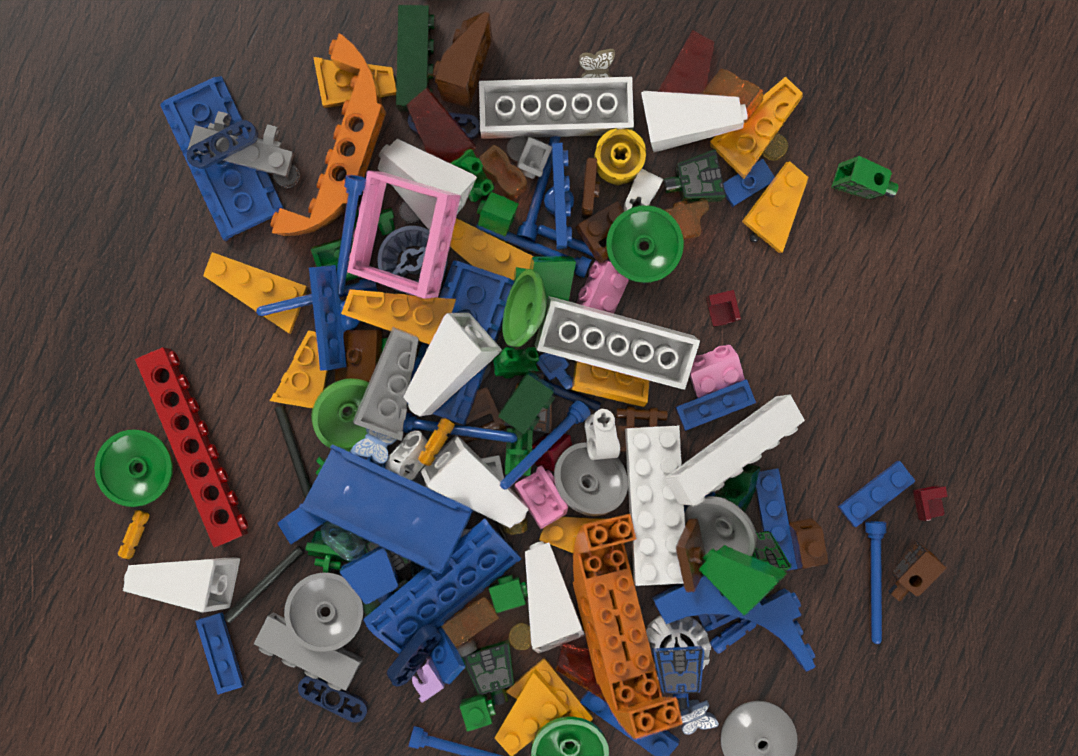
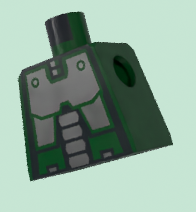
M716 149L678 163L675 167L676 176L663 179L665 193L679 191L683 203L719 202L726 197Z
M509 639L480 647L474 652L461 657L479 695L490 692L494 705H500L509 701L505 688L514 685Z

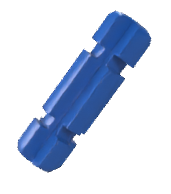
M741 618L740 623L735 622L721 633V637L716 636L712 639L710 644L715 652L721 653L726 649V645L730 646L746 634L745 631L754 629L756 623Z

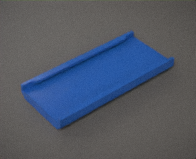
M222 76L213 77L164 100L160 104L224 241H228V238L271 219L275 212H279L280 208L285 209L267 172L223 160L206 169H198L187 160V151L195 125L208 129L210 123L214 124L218 111L227 113L232 117L229 126L243 120ZM243 127V133L237 137L243 136L244 138L248 139L249 131L247 128ZM197 154L195 160L202 163L204 155Z
M453 261L439 298L456 299L452 313H470L496 342L503 323L506 301L514 281L459 261ZM422 342L412 371L411 381L429 344ZM487 365L432 414L465 426Z
M332 444L330 447L331 451L304 503L300 504L299 507L441 575L470 519L472 509Z
M483 519L459 539L441 575L424 568L363 620L376 637L400 655L420 628L428 624H433L436 628L442 626L450 617L464 608L468 602L479 593H482L486 587L498 577H501L504 572L522 558L488 521Z

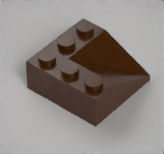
M483 12L463 21L461 28H457L454 33L453 44L444 52L442 60L436 62L433 76L436 77L435 83L438 85L437 90L440 92L442 100L467 108L471 107L493 39L490 13Z

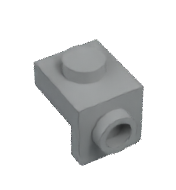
M528 137L517 167L521 169L520 173L533 179L535 175L541 177L552 146Z

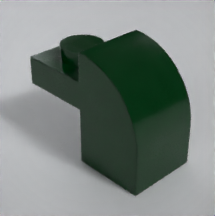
M746 464L742 467V473L726 479L724 486L715 493V497L728 500L745 512L754 495L760 467L753 464Z

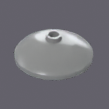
M587 442L575 444L566 449L555 465L554 481L557 491L564 502L579 513L589 516L606 515L614 511L625 499L628 490V477L618 457L591 460L587 451ZM582 482L586 483L588 488H585Z
M706 496L702 503L696 506L690 505L686 509L684 514L685 526L689 519H698L705 554L712 548L717 551L725 545L749 556L753 555L757 544L756 532L750 519L738 506L723 498Z
M333 573L310 575L301 580L292 589L286 600L284 610L286 627L293 639L306 649L316 652H328L339 649L354 638L361 626L363 619L362 599L342 576ZM328 607L330 609L328 617H324L321 614L322 608Z
M751 701L735 708L726 718L721 730V748L724 756H795L797 732L790 717L780 707L765 701ZM760 741H766L764 748L758 747Z

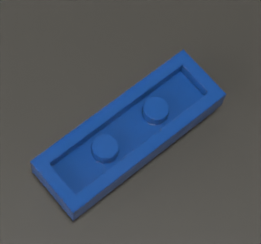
M746 379L679 405L675 409L683 429L686 431L755 404L756 401Z
M896 461L840 504L838 508L851 525L857 527L913 484L915 480L900 461Z
M223 612L196 620L217 694L243 687L245 684Z

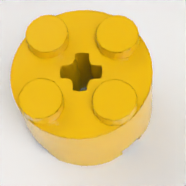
M612 129L606 132L599 139L594 155V158H597L596 171L602 179L617 186L633 181L642 170L646 159V148L642 138L636 132L629 129ZM616 154L625 155L623 160H617L615 159Z

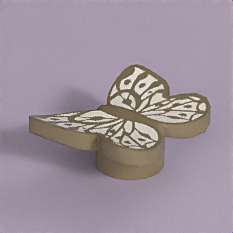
M601 50L596 52L595 55L592 53H582L579 57V63L585 70V73L581 75V78L612 77L608 67L614 60L615 50Z

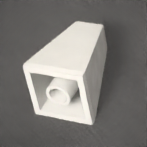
M653 91L641 92L653 153L742 129L744 125L743 120L748 119L745 104L740 105L739 97Z
M396 139L390 146L386 144L379 153L381 159L378 169L380 172L461 195L457 214L464 207L477 178L475 175L399 139ZM392 185L430 230L437 198Z
M447 313L444 316L403 397L409 403L408 407L414 414L426 416L434 413L502 351L470 313Z
M458 435L439 451L438 455L434 456L435 460L431 466L425 465L420 470L430 489L470 507L511 528L514 524L520 523L529 510L525 503L510 488L503 490L500 487L502 480Z
M541 541L531 545L530 550L525 551L531 645L540 654L583 637L585 632L550 543L544 544Z
M231 557L128 565L124 576L123 591L199 612L227 609L231 606L240 558Z

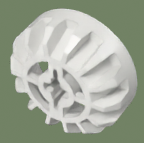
M659 616L646 627L645 630L652 658V648H660L661 642L668 635L669 637L665 640L663 648L674 647L675 640L680 647H688L680 636V633L693 641L694 646H702L704 648L703 669L705 665H708L711 644L706 631L694 618L689 616L665 624L662 617Z

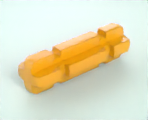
M446 418L440 420L437 425L439 427L438 430H434L425 445L426 450H422L418 457V460L426 466L432 465L435 460L434 455H438L448 438L446 435L451 433L455 426L453 422Z
M142 510L134 512L133 522L129 524L122 541L124 545L120 546L118 556L124 559H131L136 550L134 547L139 543L145 528L143 525L147 523L149 513Z

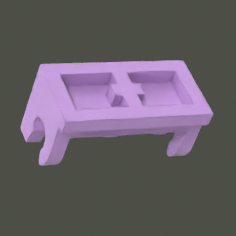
M430 656L426 659V664L417 670V674L423 683H419L416 676L412 677V683L420 694L419 699L421 702H424L445 686Z

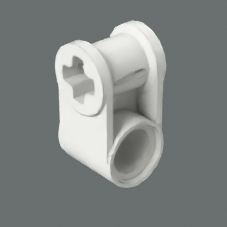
M642 169L631 186V191L624 204V211L632 208V204L635 201L640 203L639 206H649L663 179Z
M600 409L593 415H590L584 422L588 455L591 460L617 458L620 453V444L617 438L614 415L607 409Z
M420 431L408 433L394 452L388 456L385 468L409 480L414 479L424 466L418 460V457L422 450H426L427 439Z

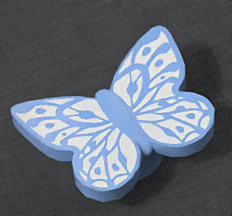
M366 428L367 434L365 438L352 447L351 453L361 458L371 457L376 464H384L388 459L387 446L393 444L397 439Z

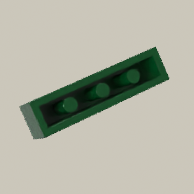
M398 5L396 106L398 111L429 110V104H433V89H429V79H434V64H430V55H434L435 44L434 39H430V30H435V14L430 13L429 5Z

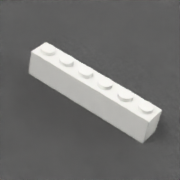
M791 395L776 396L666 476L665 480L680 505L696 506L705 500L704 496L710 491L714 492L722 488L726 479L742 473V467L746 464L759 460L762 457V452L779 445V440L782 437L795 433L798 430L797 426L805 420Z

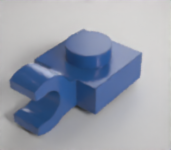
M543 353L539 356L537 365L547 378L552 380L557 377L566 390L570 389L573 378L565 370L570 366L567 359L549 353Z

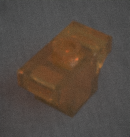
M704 200L688 204L687 201L677 202L673 204V208L664 211L676 220L681 228L684 240L697 237L702 233L700 218L710 209L708 201Z
M483 596L455 613L451 619L442 625V628L457 648L499 619V616L487 598Z

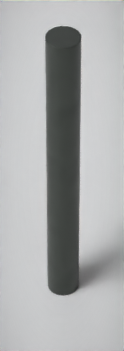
M282 405L274 408L304 499H306L311 489V484L285 407Z
M300 546L291 551L224 615L225 620L231 623L294 564L305 551Z

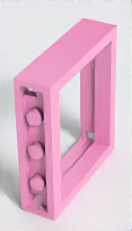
M368 171L365 190L358 208L359 216L353 233L354 241L349 255L350 260L347 272L424 299L438 297L461 195L385 172ZM386 183L437 198L419 282L369 266Z

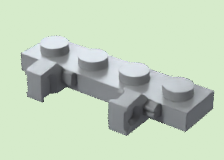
M218 111L214 124L210 123L208 129L195 125L188 149L192 145L229 127L232 117L227 113ZM267 124L263 139L258 138L254 144L223 159V161L288 178L294 153L281 149L282 143L277 141L280 130L278 127ZM232 133L230 134V136H231L234 140L237 139V138H239V137L233 136ZM221 138L217 141L216 148L219 152H224L229 148L227 138ZM210 145L207 146L210 149V151L206 153H202L200 151L196 152L197 154L206 155L210 153L213 155V157L216 156V154L212 152Z

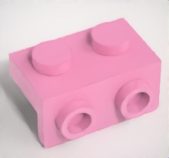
M595 260L589 269V276L584 286L579 291L576 304L614 314L629 279L618 273L611 262L605 261L600 264Z
M731 345L719 346L706 354L696 355L690 372L693 389L698 398L745 380L738 354Z
M542 465L537 467L535 473L514 485L540 529L563 517L568 511L567 504L561 498L554 485V476L549 470L545 471Z

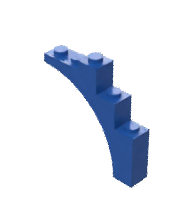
M702 574L695 592H686L684 583H679L652 597L665 624L701 614H727L744 618L765 627L779 637L791 650L799 665L806 672L816 667L812 660L815 658L813 650L808 643L804 645L800 637L804 634L797 620L792 621L801 616L798 609L801 607V603L794 592L790 593L785 588L762 599L745 616L704 574Z

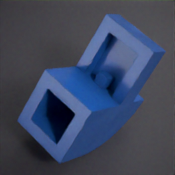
M299 507L277 524L289 543L293 544L327 521Z

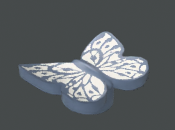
M690 700L689 708L680 709L683 722L680 727L684 734H693L697 728L705 730L718 726L719 723L715 715L706 712L709 707L707 700L702 703L698 700Z

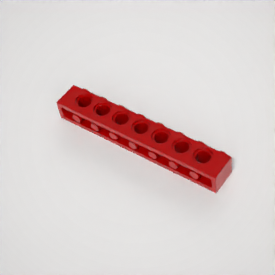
M162 347L136 358L135 361L213 547L221 546L248 534L247 528L249 525L244 514H240L237 508L239 504L237 495L233 490L230 491L227 484V481H229L228 474L224 467H220L217 460L219 458L218 450L208 439L209 429L205 421L200 420L198 411H200L199 405L194 397L191 398L188 388H190L189 381L179 370L180 360L175 351H171L170 348ZM164 370H168L169 380L163 383L161 373ZM176 392L179 395V403L173 406L170 398ZM183 416L189 419V426L185 430L180 426V420ZM193 439L199 443V449L196 453H193L190 449V442ZM203 462L209 467V472L206 476H203L199 471L200 465ZM212 486H215L219 491V496L216 500L212 499L209 495V490ZM222 509L226 510L229 514V519L226 523L219 519V512Z

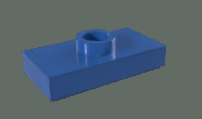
M764 159L755 163L745 179L737 174L723 183L726 198L732 207L767 187L775 177Z
M439 627L437 630L442 638L431 652L430 657L443 683L451 684L466 666L447 629Z

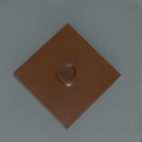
M588 158L586 162L582 218L592 216L594 197H599L600 182H596L597 158Z
M347 330L343 334L346 367L335 369V381L361 379L370 382L382 354V330Z
M689 519L675 548L686 592H695L703 574L699 569L705 563L703 557L706 554L698 519Z

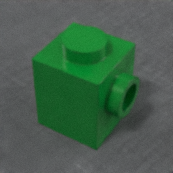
M491 192L487 200L482 199L478 207L477 214L480 215L478 225L506 237L514 221L519 203Z
M512 574L498 578L499 583L489 586L496 613L526 604L525 597H528V589L525 581L520 582L519 577L513 578Z
M478 694L461 700L460 709L467 732L492 724L493 715H496V710L492 699L488 700L487 694Z

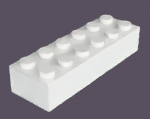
M632 77L479 81L480 132L482 139L603 136L612 129H629L633 131Z
M548 296L546 316L539 327L535 341L536 350L685 390L700 340L695 336Z
M679 426L626 428L629 511L637 539L631 541L634 584L639 586L683 583L675 547L685 528L684 505L679 504L665 480L666 476L681 466Z

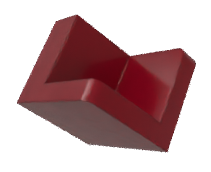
M734 290L709 295L706 298L713 327L741 320Z
M545 433L540 439H538L532 445L533 449L540 442H542L549 435V433ZM563 434L535 462L536 466L542 465L543 468L554 472L555 465L561 454L572 446L571 435Z
M936 485L913 490L919 520L931 521V518L945 514L942 498L948 497L946 486Z

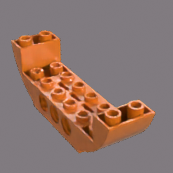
M338 34L337 40L333 39L329 48L330 59L337 68L356 75L353 76L350 90H353L350 100L346 99L342 108V115H345L341 125L338 124L334 132L333 139L336 140L333 150L329 149L326 155L325 164H328L325 174L321 173L317 182V188L320 190L317 198L311 200L308 212L311 213L310 218L282 208L279 209L278 213L275 212L270 225L273 227L272 233L282 236L307 234L326 227L338 219L346 211L348 193L344 187L345 179L338 181V175L341 171L346 170L347 175L365 178L387 112L381 103L377 81L363 56L342 34ZM358 123H364L362 130L354 132V127ZM354 146V154L347 157V149Z
M627 514L581 526L574 545L573 587L597 684L600 685L603 695L619 724L630 736L638 739L682 725L683 722L677 698L662 697L624 545L625 542L637 540L631 515Z

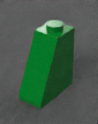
M725 545L717 551L712 548L703 557L705 563L699 569L744 616L787 574L780 568Z

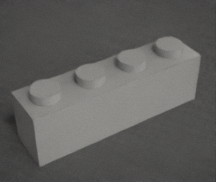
M274 612L267 617L254 642L255 645L259 646V651L269 656L274 654L282 658L281 661L290 667L298 666L305 670L304 673L314 679L320 677L328 681L327 685L338 691L341 689L347 690L363 660V657L343 647L328 652H316L306 649L298 644L290 635L286 627L285 618Z

